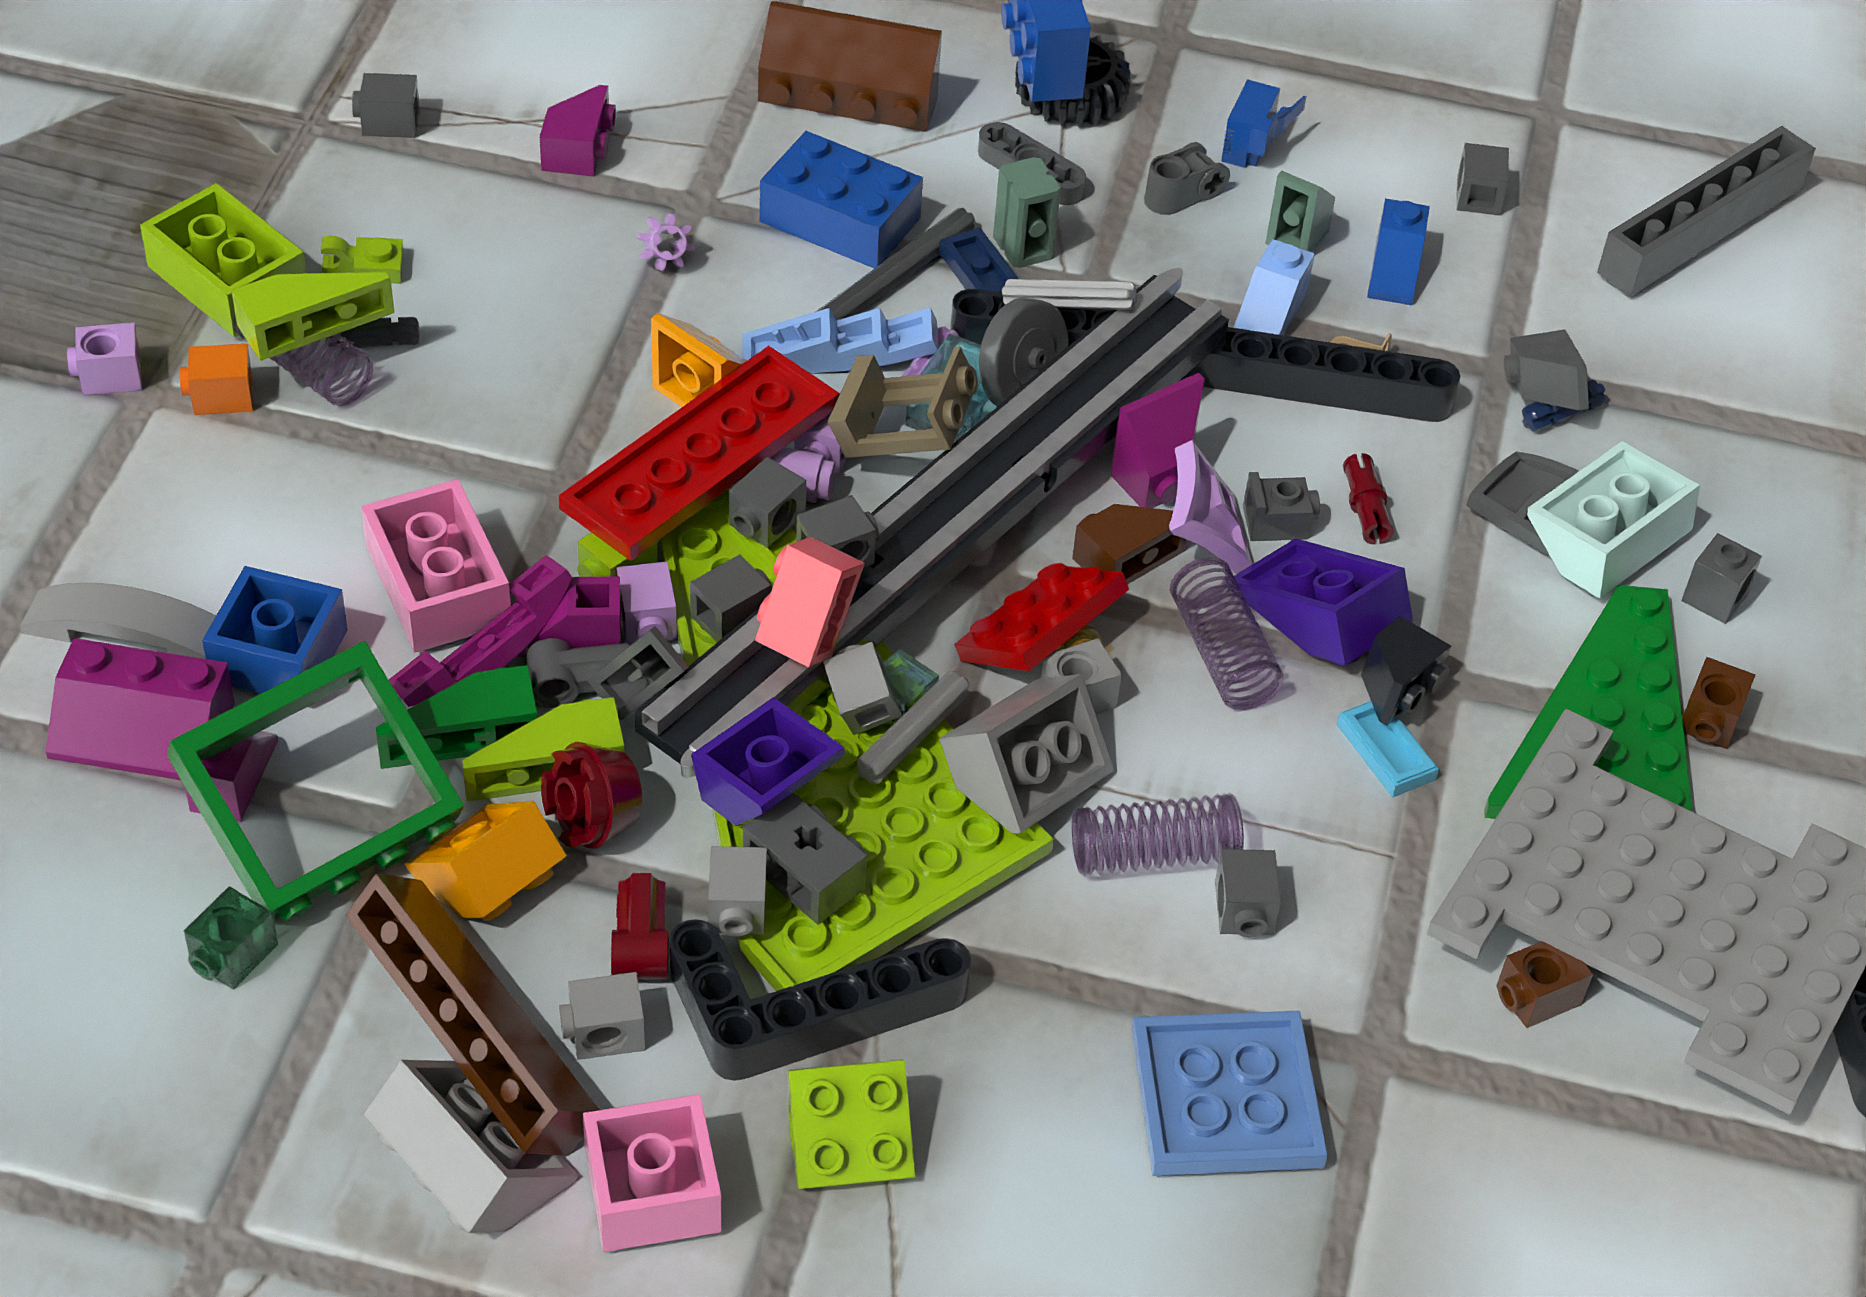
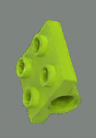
M904 1059L787 1070L789 1132L798 1189L915 1178Z

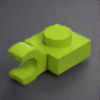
M337 236L322 237L321 254H325L323 255L322 272H387L391 278V284H401L403 239L356 237V246H352L343 238Z

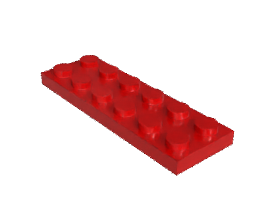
M768 345L559 494V509L631 561L740 481L766 457L771 458L833 411L840 393Z

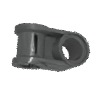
M1198 142L1189 143L1181 149L1166 155L1157 156L1150 163L1144 196L1145 205L1153 212L1170 215L1200 201L1212 199L1223 191L1228 184L1230 170L1224 164L1215 163L1208 157L1207 150Z

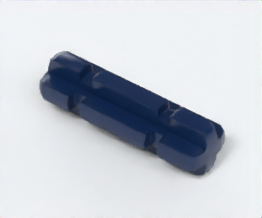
M1595 380L1587 381L1588 411L1603 405L1606 401L1604 385L1602 383L1598 384ZM1534 402L1522 409V423L1525 428H1530L1533 432H1537L1549 427L1552 423L1553 425L1584 413L1586 410H1575L1545 403L1541 405L1540 402Z

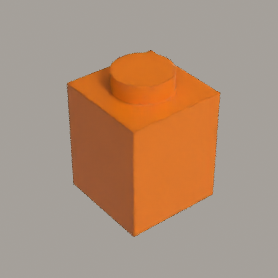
M248 343L189 347L188 367H180V387L182 396H191L194 415L253 412V374Z

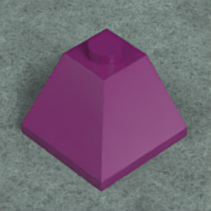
M1200 373L1120 407L1111 477L1140 507L1155 508L1163 503L1168 504L1176 500L1178 469L1174 448L1188 441H1195L1205 380Z

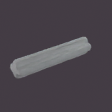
M1009 279L1006 281L1005 286L1002 287L1005 305L1014 299L1029 297L1049 302L1056 308L1131 310L1134 308L1138 296L1136 285L1133 282Z
M956 671L947 672L858 759L857 772L860 777L866 778L871 784L881 782L968 696V680L965 677H961Z

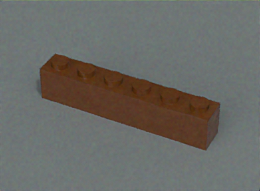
M375 874L346 913V918L523 1153L570 1155L584 1137L583 1113L600 1110L424 882L419 879Z

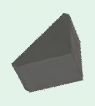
M654 626L592 676L588 683L602 699L614 697L618 718L622 721L683 673L689 666L656 626Z

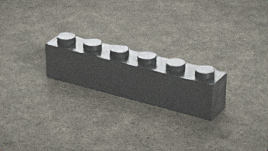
M1778 127L1609 231L1597 273L1629 296H1633L1801 190L1816 148L1785 127Z

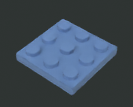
M1300 1011L1133 1017L1131 1033L1153 1176L1325 1167L1327 1150Z

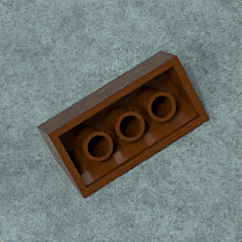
M771 1L758 66V102L927 132L938 99L942 31Z

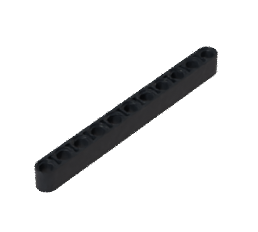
M965 289L955 294L952 299L950 330H955L959 334L957 342L962 350L980 353L981 344L990 322L1005 305L1002 292ZM1057 308L1066 323L1069 346L1111 310ZM1228 327L1226 340L1179 381L1200 373L1205 378L1203 387L1427 422H1440L1446 420L1452 413L1461 376L1460 371L1455 365L1442 359Z

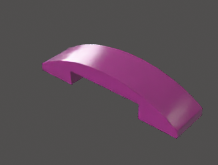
M545 555L509 584L510 593L517 601L441 662H438L428 652L424 651L388 679L400 700L408 707L415 706L475 672L494 670L508 664L537 636L557 609L572 579L569 571Z

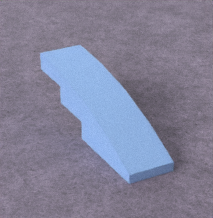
M931 307L886 320L881 308H877L837 321L830 308L742 334L743 359L749 360L769 345L809 373L849 371L857 356L874 355L879 366L939 353L937 319Z

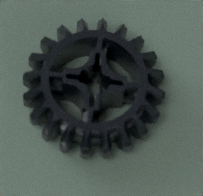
M1097 35L1093 38L1090 37L1083 98L1032 102L1027 85L1020 84L1018 62L1016 63L1015 71L1016 94L1021 97V105L1030 107L1031 115L1043 114L1045 122L1054 119L1060 121L1061 127L1066 122L1075 123L1078 128L1082 122H1088L1096 126L1099 118L1110 120L1113 113L1121 112L1122 105L1126 102L1127 95L1130 92V63L1125 61L1124 52L1115 50L1113 42L1102 43L1101 36Z

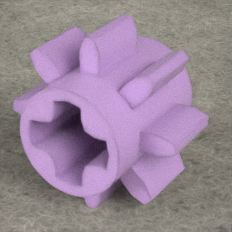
M667 213L664 218V224H659L658 220L654 217L646 218L650 228L646 234L638 233L635 236L637 239L644 241L645 250L639 254L640 259L655 257L656 270L663 271L667 260H671L677 267H683V260L680 256L685 250L692 251L695 249L692 244L687 243L685 236L691 230V226H674L675 214ZM660 232L673 235L674 239L669 242L670 252L657 248V245L662 241L659 235Z

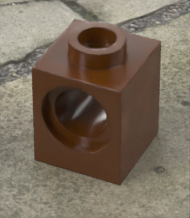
M1706 656L1682 717L1684 733L1727 749L1756 674Z
M1541 941L1506 956L1496 988L1504 1006L1509 1011L1515 1012L1524 1026L1529 1028L1581 1006L1593 974L1583 961Z

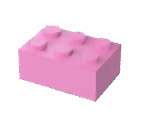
M459 479L361 506L367 550L414 653L473 636L511 607L509 582Z

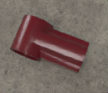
M632 873L626 880L618 882L617 930H612L611 975L636 972L637 979L668 980L669 933L668 930H665L666 883L656 879L651 873Z

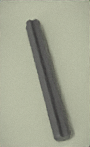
M963 207L957 208L817 311L830 308L836 321L861 313L939 255L940 239L973 230L974 215L972 212L968 213Z

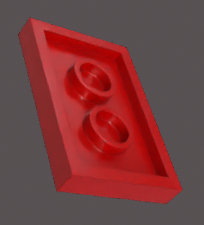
M1055 563L1044 567L1038 572V578L1023 590L1016 591L1007 596L1004 600V605L990 616L982 618L971 625L970 632L954 644L960 660L1022 671L1032 670L1130 590L1123 572L1100 570L1098 567L1081 568L1065 566L1063 563Z

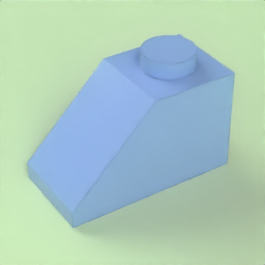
M1272 239L1256 265L1234 328L1284 335L1307 296L1315 253Z

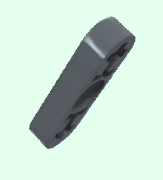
M992 122L980 129L978 155L982 160L999 169L1004 164L1032 157L1041 158L1049 169V175H1053L1061 187L1059 205H1074L1083 199L1086 173L1080 166L1009 124Z

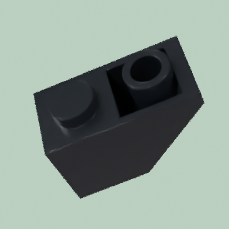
M1399 616L1376 634L1361 673L1377 718L1386 726L1404 712L1408 715L1411 714L1426 693L1435 694L1441 688L1449 673V667L1444 664L1452 646L1402 616Z

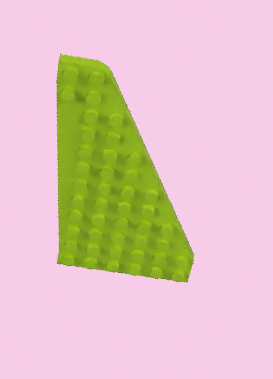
M733 486L659 540L663 562L667 561L676 603L677 635L681 655L688 666L717 643L691 617L690 582L740 554L754 569L758 568L767 575L773 588L777 577L773 572L775 561L784 547L796 542V532L792 527L767 548L751 537L741 535L734 527L729 525V490ZM881 641L875 648L886 665L903 716L925 693L885 643ZM830 686L798 715L842 745L845 750V756L793 793L807 805L812 804L819 808L828 823L845 837L850 836L862 846L868 856L866 889L817 925L766 881L764 935L747 934L737 936L739 949L775 991L877 959L1052 853L1054 839L1038 823H1035L1022 833L1013 834L956 788L939 738L954 730L945 718L881 782L871 784L866 778H861L857 772L858 759L900 718L853 735L840 715ZM712 809L719 846L743 847V826L752 819L735 826Z

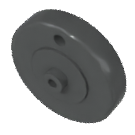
M1029 297L1017 298L1004 305L990 322L981 344L979 374L983 390L995 406H999L1069 347L1066 323L1060 311L1053 304Z

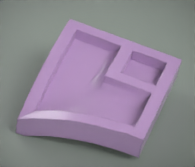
M1192 440L1174 448L1177 459L1178 486L1175 507L1169 524L1170 531L1173 535L1190 540L1206 548L1226 563L1235 574L1251 566L1252 561L1234 494Z

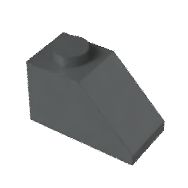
M1566 329L1510 338L1511 355L1504 356L1505 376L1508 384H1515L1522 399L1575 410L1589 409L1587 367Z

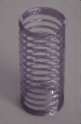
M235 315L233 321L234 330L239 337L246 340L241 330L237 326ZM340 333L332 335L333 339H330V336L327 337L325 343L317 350L311 362L305 365L306 359L315 351L320 340L311 343L303 358L298 361V355L308 344L297 348L296 352L290 355L291 350L288 351L284 358L282 355L285 353L270 358L279 366H282L285 371H289L292 376L297 377L299 381L304 382L307 387H311L314 392H317L335 406L347 405L359 398L368 387L374 370L373 359L361 348H357L354 343H350ZM333 342L331 350L322 358L318 368L312 371L313 365L322 357L327 346ZM340 348L339 354L329 364L326 372L319 376L321 369L329 362L334 351ZM359 356H361L362 366L355 380L342 392L331 395L330 392L341 387L351 377L356 369ZM355 357L353 366L347 376L339 384L330 388L331 383L343 373L349 360ZM365 365H367L365 376L363 377L360 385L353 391V393H351L343 399H333L349 392L358 383L359 379L363 375ZM309 368L308 373H304V370ZM323 378V383L319 384V380Z
M1207 557L1197 559L1185 565L1172 579L1169 591L1224 704L1231 709L1247 710L1268 702L1282 687L1284 675L1274 655H1272V651L1253 613H1251V609L1247 605V601L1228 563L1220 558ZM1207 565H1219L1222 567L1211 568L1197 573L1183 584L1177 594V586L1189 572ZM1212 572L1225 573V576L1208 578L1196 584L1187 592L1184 598L1181 597L1184 589L1200 576ZM1223 580L1220 585L1210 587L1199 593L1195 598L1188 599L1199 587L1209 582ZM1227 596H1232L1229 601L1217 604L1205 613L1197 614L1202 608L1214 605ZM1229 605H1235L1232 610L1222 612L1209 621L1201 622L1206 616L1218 613ZM1190 609H1195L1193 613L1189 612ZM1233 613H1239L1236 618L1227 620L1214 629L1206 630L1211 624L1225 620ZM1195 617H1199L1198 621H1194L1193 619ZM1244 621L1241 626L1230 629L1218 637L1210 638L1214 633L1227 629L1236 622ZM1199 625H1202V626H1203L1202 629H1197V628H1198ZM1241 630H1247L1244 635L1235 637L1221 646L1214 647L1219 641L1232 637ZM1203 633L1207 634L1206 638L1202 637ZM1252 638L1247 644L1238 646L1227 654L1218 655L1224 649L1234 646L1244 639ZM1207 642H1212L1210 646H1206ZM1249 647H1255L1250 653L1243 654L1232 662L1223 663L1228 657L1239 654ZM1211 650H1216L1214 654H1210ZM1260 655L1255 661L1249 662L1236 670L1228 671L1233 665L1244 662L1252 656ZM1264 656L1267 657V660H1261V659H1262ZM1216 658L1220 659L1218 663L1214 662ZM1219 667H1225L1223 671H1218ZM1264 669H1270L1266 676L1256 683L1241 688H1229L1231 684L1247 681L1260 674ZM1251 671H1255L1253 674L1240 678ZM1274 671L1276 672L1273 681L1259 692L1242 697H1234L1227 694V691L1241 692L1257 687L1266 681ZM1224 675H1229L1226 680L1222 679ZM1253 699V700L1245 701V702H1233V701H1231V700L1243 701V700Z
M1223 793L1222 796L1216 794L1212 799L1207 795H1204L1201 800L1192 796L1189 801L1181 797L1177 803L1169 798L1165 804L1161 800H1157L1153 805L1145 801L1142 806L1136 802H1133L1130 807L1122 803L1118 809L1112 804L1106 810L1099 805L1094 811L1089 807L1076 808L1072 815L1074 858L1079 873L1084 877L1086 875L1091 876L1094 870L1101 875L1104 871V858L1107 870L1111 874L1116 869V858L1119 869L1123 873L1128 868V858L1130 866L1134 871H1137L1140 867V858L1146 870L1150 869L1152 859L1158 869L1163 866L1164 858L1166 864L1171 868L1174 866L1176 858L1183 867L1187 863V858H1189L1193 865H1196L1199 861V856L1205 864H1208L1211 854L1213 859L1219 863L1221 849L1244 848L1243 821L1239 803L1232 793ZM1216 799H1219L1218 808L1215 805ZM1205 800L1210 804L1208 818L1203 806ZM1193 801L1198 805L1196 819L1191 807ZM1181 803H1184L1186 806L1185 820L1180 810ZM1169 804H1172L1174 807L1173 825L1168 811ZM1158 805H1160L1163 810L1161 826L1156 812ZM1146 806L1151 811L1149 826L1144 813ZM1134 807H1136L1139 812L1138 832L1133 817ZM1123 808L1127 813L1126 833L1121 818ZM1110 810H1113L1115 814L1114 834L1109 819ZM1099 811H1101V813H1102V815H1103V817H1104V818H1103V841H1102V835H1101L1100 826H1099V823H1098V820H1097V816H1098V812H1099ZM1213 815L1218 837V856L1214 844ZM1201 817L1205 829L1206 856L1202 842ZM1178 821H1179V826H1180V830H1181V838H1182V850H1183V856H1182V857H1181V852H1180V847H1179ZM1190 821L1194 837V856L1190 840ZM1166 822L1170 838L1171 859L1167 846ZM1155 827L1158 839L1159 860L1157 857L1155 844ZM1143 828H1144L1145 840H1146V848H1147V861H1146L1145 851H1144ZM1131 829L1134 840L1135 861L1132 851ZM1120 835L1123 849V862L1120 849ZM1108 836H1109L1110 850H1111V862H1110L1109 848H1108ZM1096 837H1097V844H1098V851H1099V862H1098V856H1097Z

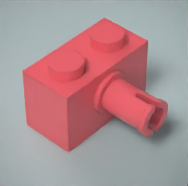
M812 537L784 547L774 564L773 572L777 577L771 594L764 599L758 611L757 620L761 624L755 641L807 667L831 658L865 563Z

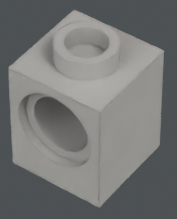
M1099 638L1051 653L1042 661L1040 679L1082 674L1095 714L1117 708L1122 674Z
M873 642L845 647L836 656L823 660L840 715L853 735L902 717L886 665Z
M711 846L708 923L714 925L719 933L729 936L764 935L767 848Z
M636 972L568 981L570 1004L559 1005L563 1039L574 1038L577 1060L645 1051L644 1016Z

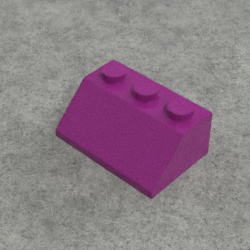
M73 638L55 677L46 744L47 758L181 780L167 757L169 741L234 707L235 700L228 663Z

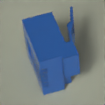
M1247 79L1227 120L1221 162L1243 168L1247 164L1256 167L1260 157H1264L1273 139L1284 133L1285 128L1304 111L1307 96H1302L1291 107L1282 106L1277 112L1281 88Z

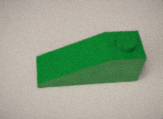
M528 665L475 672L407 710L437 761L469 757L537 718ZM387 722L375 727L381 769L412 765Z

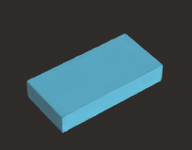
M1371 701L1339 713L1337 726L1392 798L1436 780L1439 768L1399 717L1386 726L1378 720Z

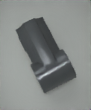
M554 638L534 643L528 649L526 658L535 702L546 708H556L561 704L573 702L578 693L595 692L588 683V680L628 648L629 644L621 643L572 648L566 641Z

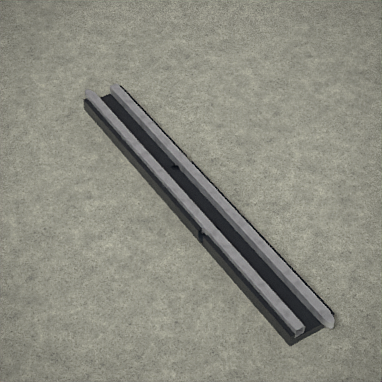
M1181 268L1170 269L1158 276L1153 275L1136 289L1138 296L1133 309L1111 310L953 443L951 450H945L871 512L878 525L880 535L879 540L875 541L874 564L864 567L861 572L832 657L836 656L843 648L851 645H864L873 642L876 647L1117 435L1120 407L1177 383L1226 340L1229 319L1222 316L1223 308L1207 299L1195 309L1174 296L1182 284L1183 270ZM759 608L635 711V732L681 765V775L684 778L696 776L691 757L692 753L771 698H776L799 714L831 686L823 661L807 667L755 641L761 624L757 620Z

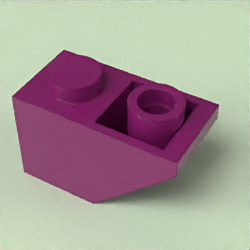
M608 85L595 86L548 107L539 136L541 171L594 177L598 160L606 159L608 133L606 131H613L616 121V105L609 104Z
M620 576L572 577L565 595L547 624L517 656L526 657L528 649L534 643L548 638L564 640L572 648L621 644Z

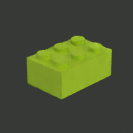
M217 183L140 224L148 267L233 337L242 332L237 326L231 290L276 274L307 273L304 252Z

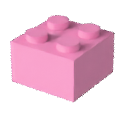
M700 1094L583 1113L585 1152L603 1252L721 1232V1191Z

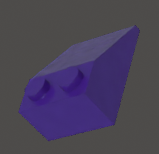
M1296 538L1227 580L1228 588L1306 653L1329 660L1337 665H1347L1357 661L1362 654L1371 649L1376 634L1399 616L1413 622L1405 568Z

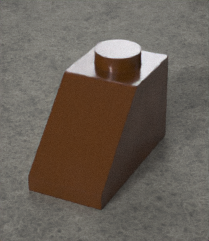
M1113 504L1097 514H1089L1076 525L1072 559L1082 568L1098 567L1100 570L1123 572L1127 584L1184 552L1187 539L1173 535L1170 531L1169 524L1173 510Z

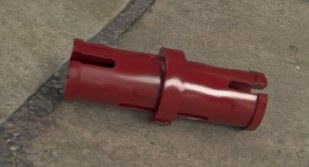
M1361 453V460L1364 466L1362 469L1360 468L1357 454H1353L1342 465L1351 490L1349 493L1350 499H1348L1351 510L1358 514L1363 539L1366 543L1375 544L1376 540L1373 529H1376L1379 543H1385L1394 534V528L1386 509L1388 502L1386 489L1378 482L1373 458L1366 453Z

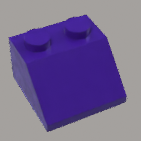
M773 697L691 754L701 800L737 826L764 814L845 756V750L842 745Z

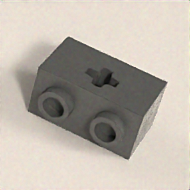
M794 793L743 826V847L767 848L766 881L817 925L866 889L868 856L862 846L850 836L845 837L828 823L819 808L812 804L807 805Z

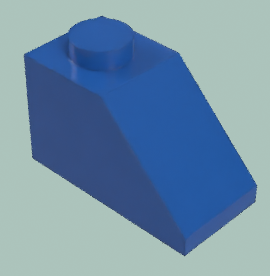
M1385 198L1376 239L1367 298L1412 306L1430 206Z

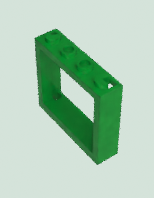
M365 640L169 741L168 759L266 924L280 916L284 922L294 916L298 918L313 907L311 899L328 890L331 891L333 896L347 891L362 880L360 872L377 863L381 869H386L410 854L408 846L426 837L429 843L441 839L443 834L457 827L454 821L458 819L465 806ZM361 679L435 804L277 889L202 762Z

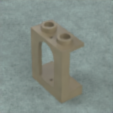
M961 346L953 348L944 373L885 378L874 355L857 356L829 417L828 424L846 458L951 450L957 432L964 423V415L972 395L977 391L978 379L976 371L969 365ZM931 403L926 414L933 428L873 434L884 407Z

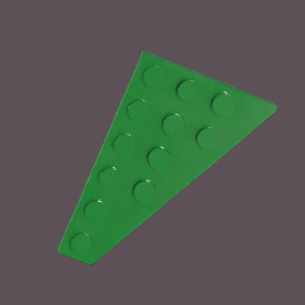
M1618 585L1488 796L1484 809L1485 818L1496 819L1565 709L1614 731L1610 744L1596 767L1692 811L1668 589Z

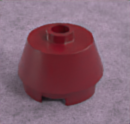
M573 742L564 750H558L551 754L555 761L552 770L542 772L541 796L546 816L556 814L559 825L564 831L558 837L560 842L568 847L584 846L589 849H596L636 823L642 808V788L636 767L627 754L620 750L583 742Z

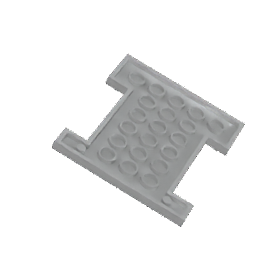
M1565 709L1430 921L1427 935L1475 959H1478L1500 922L1540 942L1543 941L1583 961L1585 964L1703 1021L1688 1049L1684 1063L1791 1115L1866 967V848L1812 823L1794 857L1789 858L1596 767L1609 746L1614 731Z

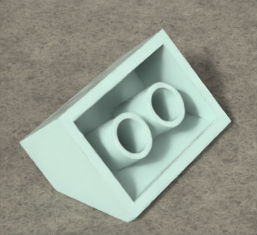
M1621 441L1528 507L1527 516L1559 573L1596 597L1601 598L1693 530L1700 485Z

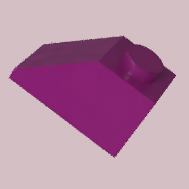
M260 731L202 762L236 821L241 822L278 743L277 734ZM185 787L190 812L200 813Z

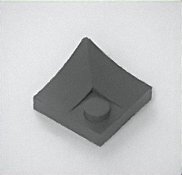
M1516 451L1498 464L1469 494L1466 506L1549 556L1547 549L1527 516L1528 507L1575 475L1579 470L1546 457Z

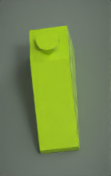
M387 272L276 274L231 290L237 326L260 361L395 313L391 278Z
M614 697L597 700L587 699L575 703L561 704L463 759L466 801L541 791L542 772L552 770L555 759L551 754L558 750H564L573 742H583L624 752V742Z

